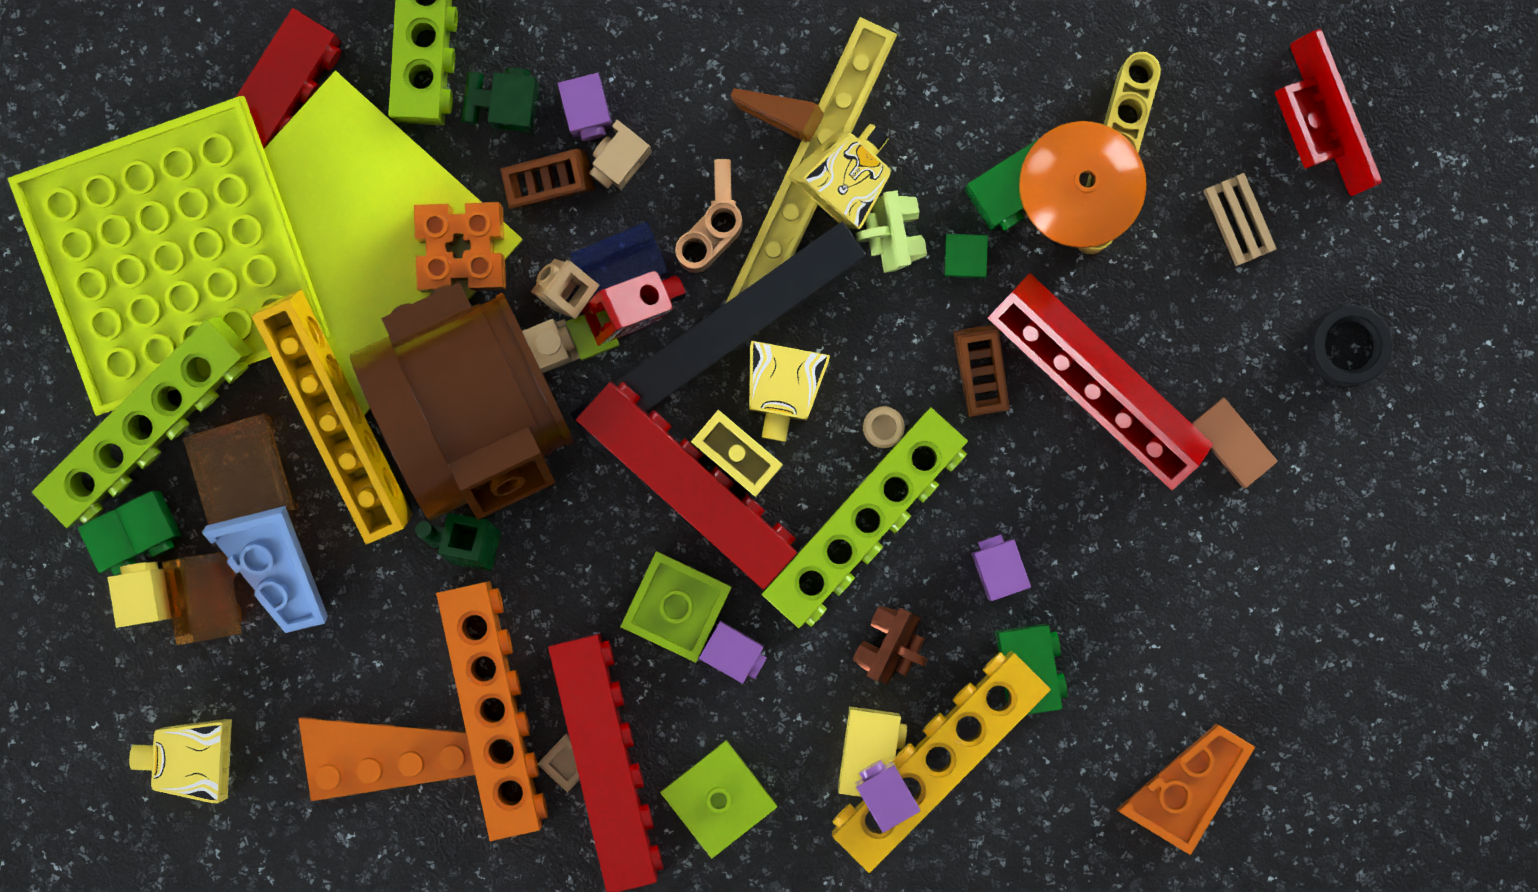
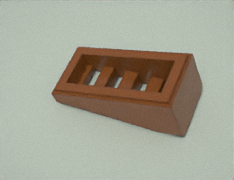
M735 88L730 95L739 110L806 143H810L824 116L819 105L813 102Z
M573 149L500 168L509 209H516L595 190L593 177L589 174L591 168L587 152L581 149ZM568 163H571L572 170L575 179L574 184H572ZM553 166L557 167L561 187L558 188L555 187L551 169ZM535 170H540L544 187L543 192L538 190ZM524 173L529 194L522 197L517 175Z
M985 325L954 331L955 347L968 416L972 417L1010 410L999 329L995 325ZM988 340L989 347L968 350L967 343ZM991 357V364L973 367L970 365V360ZM994 374L995 380L973 384L972 377ZM997 390L998 397L975 400L976 393Z

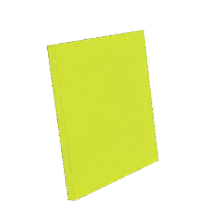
M334 71L264 148V152L331 336L326 338L365 416L370 407L353 369L350 354L389 336L381 318L391 314L400 305L413 304L430 296L432 293H422L417 290L416 256H426V242L420 243L415 239L414 205L449 204L453 208V214H465V203L482 202L337 71ZM504 223V240H494V253L503 254L505 260L523 241L506 223ZM459 237L456 244L451 245L450 252L456 253V258L458 259L463 258V251L470 250L471 244L464 242L463 237ZM456 281V283L460 282L468 300L477 292L468 288V281Z
M245 96L224 101L7 178L96 416L115 410L206 319L219 316L254 352L245 361L248 365L271 357L251 316L263 306L302 289L325 337H331ZM200 357L196 365L197 371L202 377L209 378L211 366L206 359ZM170 386V388L168 389V392H169V391H172V390H175L176 388Z

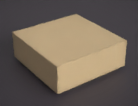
M566 733L538 762V765L568 793L580 779L570 737Z

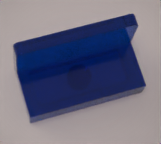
M648 222L570 253L574 265L599 284L590 300L603 289L646 273L656 271L659 276L667 273V267Z

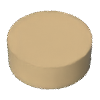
M886 406L871 410L863 422V434L866 440L877 448L894 446L901 440L905 430L904 420L900 413Z

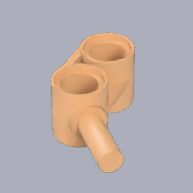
M730 159L714 160L715 200L711 201V206L706 211V214L689 232L682 235L676 243L675 251L678 262L688 272L699 273L709 268L738 238L742 231L741 212L736 206V201L732 200ZM722 212L733 215L736 220L733 229L724 233L718 232L712 226L713 218ZM692 242L703 244L707 249L704 259L696 263L686 260L683 252L688 244Z

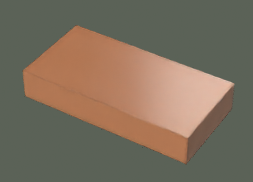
M1221 398L1191 423L1213 443L1211 447L1212 452L1243 488H1247L1278 462L1225 398Z

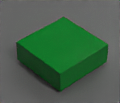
M946 234L944 277L986 278L988 235Z

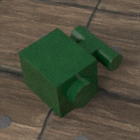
M509 67L505 69V73L494 72L492 90L482 89L484 74L467 72L461 122L478 124L479 110L487 109L489 110L487 122L492 129L533 134L540 85L536 77L530 76V71Z
M448 513L444 528L432 526L426 521H421L416 525L415 532L417 536L433 548L439 549L438 554L452 565L492 572L501 531L490 521Z

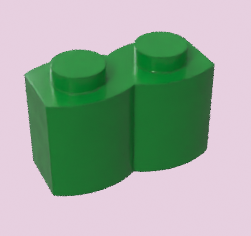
M151 491L78 527V531L98 572L108 573L112 571L114 576L121 575V566L137 564L135 560L147 553L150 554L151 558H155L175 548L172 541L182 536L161 491Z

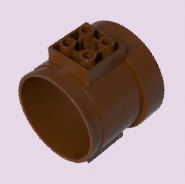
M460 282L452 286H441L435 289L430 296L413 304L408 303L396 307L391 314L381 318L389 336L350 354L353 369L382 435L412 494L429 521L466 504H469L479 520L555 484L556 482L544 458L551 455V452L565 445L568 447L575 443L503 292L482 305L471 306Z

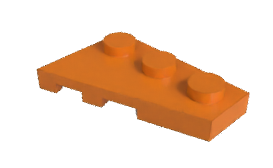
M1215 724L1116 810L1191 855L1255 749V746L1222 726Z

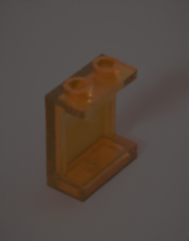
M262 413L183 437L208 525L286 506L288 514L300 510L298 503L292 500L272 432L277 431L272 415Z

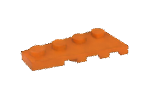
M307 717L298 718L311 801L475 775L466 731L400 727L387 724H366Z

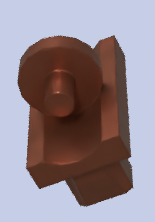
M879 606L872 618L871 626L887 635L880 648L863 641L859 645L853 661L868 671L866 676L886 685H889L895 670L907 676L914 662L925 667L928 659L918 654L925 639L914 634L921 617L902 608H899L897 611Z

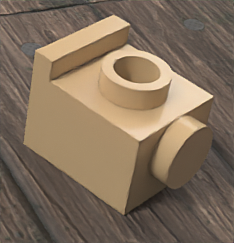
M616 120L612 125L616 135L613 139L606 136L593 152L596 160L592 163L594 167L589 174L607 189L613 184L622 190L649 157L652 150L649 144L619 120Z
M554 258L550 264L546 265L539 272L536 285L531 293L552 310L576 319L599 287V284L571 261L566 260L564 262ZM576 285L580 286L575 295L568 303L566 299L569 297V295L574 290Z
M550 319L522 331L542 374L580 358L565 319L559 322Z

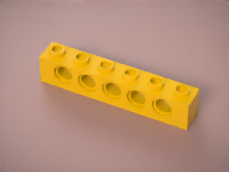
M302 289L263 306L251 317L365 544L404 529L413 513Z
M1010 651L1006 656L1001 652L996 654L982 669L987 675L976 686L969 682L952 700L956 706L945 717L938 713L924 727L922 731L927 736L916 747L911 743L907 744L892 760L897 765L896 768L902 778L910 777L919 782V791L914 799L921 810L920 812L882 833L881 829H872L866 824L865 818L870 810L864 800L855 808L848 804L833 819L832 822L837 827L832 831V837L868 873L1051 690L1014 652ZM994 686H1004L1009 693L1008 702L999 709L989 707L986 701L988 691ZM966 716L975 717L979 723L977 734L970 739H963L956 733L958 721ZM934 747H943L949 752V761L943 768L933 769L926 764V755Z

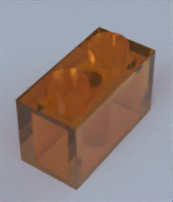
M223 552L162 562L176 645L242 634L240 626L242 613L240 606L236 602L233 585L235 572L226 562L228 557Z

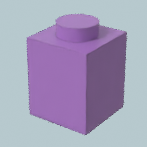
M598 73L558 83L569 130L573 138L581 136L582 141L596 140L606 135L605 130L613 128Z
M1002 534L978 542L980 550L971 554L989 601L1031 588L1014 539L1004 541Z
M720 621L699 659L743 684L747 676L753 679L756 678L767 657L760 654L764 648L763 644Z
M879 760L859 772L862 779L855 782L856 788L882 833L921 811L893 761L884 765L882 760Z

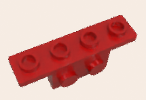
M1321 29L1311 31L1290 44L1303 81L1284 86L1274 93L1304 169L1335 159L1349 195L1354 196L1381 184L1382 180Z

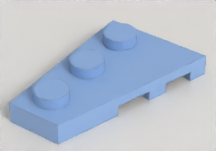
M286 506L207 525L204 528L203 535L211 544L215 542L228 557L226 561L236 574L240 572L255 590L254 596L285 633L325 624L328 615Z

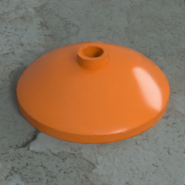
M1088 121L1066 123L1045 133L1028 152L1020 173V198L1032 224L1049 239L1070 247H1095L1106 244L1120 236L1132 225L1139 215L1146 194L1145 169L1134 146L1116 130L1100 123ZM1083 173L1090 174L1094 179L1093 186H1082L1079 176Z

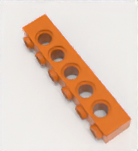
M491 581L438 592L436 595L489 841L539 831L543 826L542 819L548 818V810L544 794H537L533 778L539 777V768L535 753H528L525 737L530 736V726L526 712H519L516 695H521V685L517 670L510 671L507 655L512 654L513 649L508 629L501 630L498 614L504 612L499 588L492 589ZM473 615L482 617L487 624L486 634L481 639L473 638L467 632V621ZM486 656L494 661L496 672L492 679H483L477 675L475 664L479 657ZM488 698H497L504 704L505 713L502 719L492 720L486 716L484 704ZM505 739L512 744L514 754L511 760L501 761L495 757L493 744L496 740ZM512 780L520 784L523 790L522 799L517 802L505 799L501 791L503 782Z

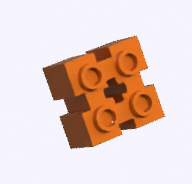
M499 202L465 203V214H453V208L449 204L414 205L415 239L420 243L426 242V256H416L418 291L422 293L433 292L441 286H452L456 284V281H468V288L472 291L506 290L505 256L501 253H494V240H504L503 206ZM463 237V241L470 243L471 247L470 250L463 251V258L458 259L456 258V253L450 252V247L456 244L457 238Z

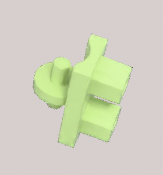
M898 190L883 193V196L878 197L872 207L873 213H869L865 220L866 230L855 233L857 242L869 241L871 256L881 255L884 273L902 269L911 265V262L927 256V249L922 235L906 237L904 227L905 222L915 221L919 217L917 198L898 196Z

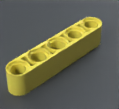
M1147 52L1132 54L1121 66L1103 124L1122 134L1138 153L1161 71L1159 61ZM1134 65L1143 67L1148 73V82L1137 83L1133 81L1129 74V67ZM1121 105L1133 107L1137 113V121L1132 124L1123 122L1119 118L1118 107ZM1090 174L1086 187H1092L1094 184V179ZM1112 241L1095 247L1078 249L1085 254H1096L1104 250Z

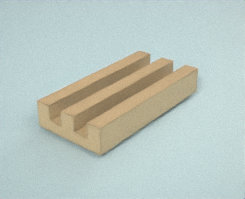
M1245 173L1204 190L1235 266L1277 249ZM1237 186L1241 198L1244 202V205L1247 209V212L1250 216V219L1262 244V247L1258 248L1256 244V241L1253 237V234L1250 230V227L1238 202L1236 194L1233 190V187ZM1224 192L1249 251L1248 253H1242L1218 193Z

